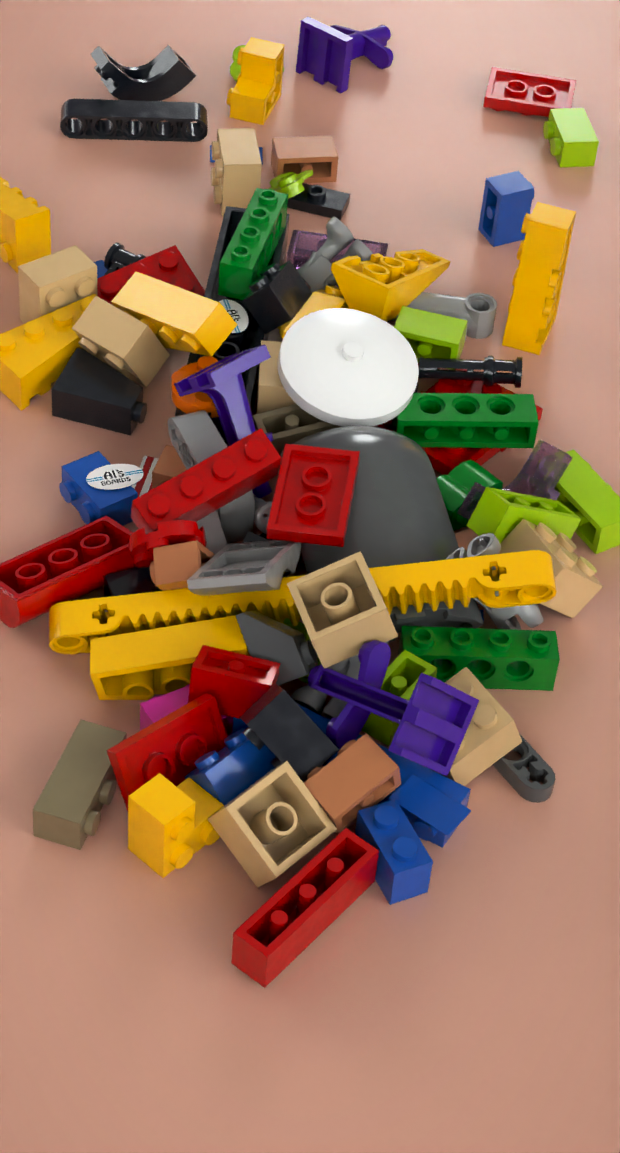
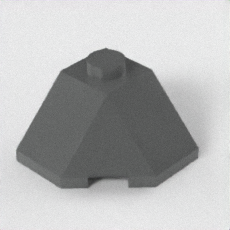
M256 610L235 615L250 656L281 663L279 677L276 682L277 685L306 676L316 666L315 663L318 661L317 653L310 640L306 641L304 633Z

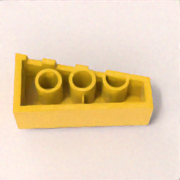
M0 177V256L5 263H8L18 273V266L51 254L50 209L45 205L38 207L37 200L32 197L24 198L22 190L17 187L10 188L8 181Z
M537 202L532 214L526 213L521 233H525V239L521 241L517 253V260H520L512 282L514 290L508 306L509 313L502 341L503 346L540 355L557 316L576 211Z
M137 271L111 301L115 307L148 325L165 348L194 354L213 356L237 326V323L220 302Z
M92 294L0 334V391L21 411L30 405L32 397L37 394L42 396L51 390V383L59 378L76 348H82L78 344L81 339L73 331L72 327L93 298L97 296L96 294Z
M226 616L90 639V676L99 700H149L153 698L154 694H167L190 684L192 665L202 645L250 656L236 616Z

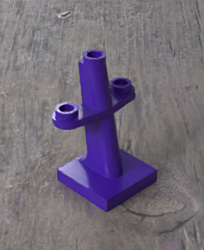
M306 17L301 20L296 72L301 74L307 71L314 75V81L322 85L329 82L337 86L336 92L341 94L348 90L351 60L364 55L380 69L391 66L393 53L388 47H384L391 37L390 30L387 26L380 25L375 28L357 31L339 25L327 26L311 17Z
M264 344L229 355L174 383L180 397L195 392H203L213 400L228 442L226 444L228 447L256 431L241 373L271 358ZM272 432L265 433L270 442L274 440ZM269 481L252 491L258 498H262L270 494L272 489Z
M379 640L368 641L361 646L358 654V659L361 663L358 680L329 668L324 669L322 665L315 666L310 671L308 684L311 688L347 703L339 716L332 718L326 728V736L336 747L341 749L350 740H356L369 715L373 713L399 724L388 751L448 776L479 703L478 699L424 673L420 674L410 700L381 690L391 658V650L387 643Z

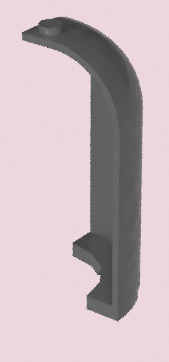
M344 426L324 430L293 443L295 445L360 451V462L344 546L301 543V554L307 574L360 551L368 568L445 560L459 548L430 459L423 448L414 440L384 428ZM472 598L469 606L465 608L460 600H455L453 609H448L445 602L442 601L439 603L437 611H433L429 603H424L422 612L417 613L414 606L409 605L406 614H401L396 606L393 607L390 615L397 633L401 632L402 626L478 628L484 624L477 601Z

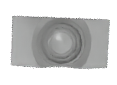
M267 540L226 544L187 580L188 590L201 596L280 590L284 572L295 573L301 551V542Z

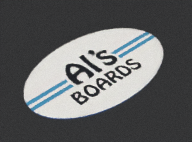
M225 299L219 301L237 323V326L231 333L243 332L249 323L245 309L233 300Z
M110 464L91 471L86 477V482L89 486L96 489L116 490L136 484L142 479L144 473L141 468L135 465Z

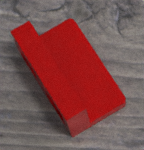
M202 645L191 669L188 703L207 693L215 696L220 714L239 718L276 684L281 663Z

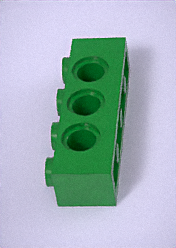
M256 188L220 261L218 295L243 300L251 291L249 285L261 277L260 273L267 268L286 227L288 194L276 192L272 189Z
M414 393L408 406L399 415L391 419L394 432L414 440L421 447L534 448L539 423L533 394Z
M402 626L398 656L404 650H407L437 667L436 679L444 683L467 667L486 689L553 691L560 661L556 631Z

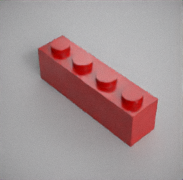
M262 428L132 500L131 518L138 529L145 527L146 534L158 531L156 523L164 521L190 520L197 522L277 476L282 458Z
M345 828L233 932L231 963L265 988L375 882L379 850Z

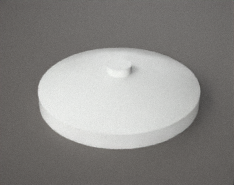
M324 309L302 317L286 332L278 355V374L284 389L291 399L310 415L324 422L342 427L376 426L395 418L410 403L418 382L419 367L417 358L406 338L386 321L372 314L354 309Z

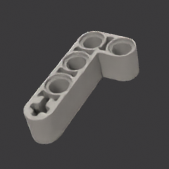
M205 410L168 419V431L171 442L186 469L227 448L226 443ZM252 490L217 510L227 544L244 540L248 531L253 533L255 500Z

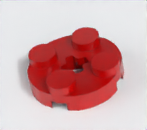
M171 520L156 523L158 531L146 534L145 527L133 532L128 538L130 555L133 558L134 566L138 568L149 567L150 563L154 561L153 548L196 540L205 547L207 544L204 527L202 526L198 529L197 522L190 520Z

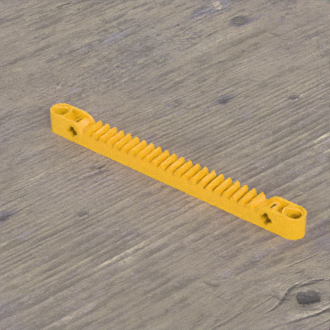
M541 550L369 568L389 615H391L393 607L396 606L401 614H406L409 605H413L417 613L422 612L424 603H429L432 610L437 611L439 603L442 601L445 602L448 609H453L455 600H460L465 608L469 606L471 598H478L482 604L490 608L532 605L551 600L557 592L551 555ZM305 575L283 577L280 590L201 596L192 593L188 588L60 602L49 609V647L61 654L89 653L90 639L106 637V633L109 636L233 616L250 610H256L281 623H284V620L289 618L292 625L297 626L301 616L287 583ZM495 591L499 592L498 596H495Z

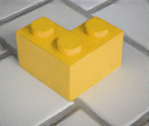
M251 37L246 46L240 48L237 63L241 65V73L238 75L235 87H231L227 95V105H230V118L264 125L281 96L284 44Z
M159 773L128 796V849L164 878L175 868L180 869L190 861L193 854L202 847L212 845L219 839V834L208 821V818L224 807V805L190 777L178 786H175Z

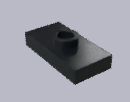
M302 183L305 190L288 199L287 208L330 218L334 216L341 220L349 205L350 194L327 189L320 185Z

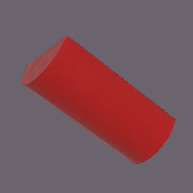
M104 516L1 563L0 620L8 627L16 628L49 612V609L57 603L73 601L104 586L106 575L135 567L128 544V538L133 532L110 517Z

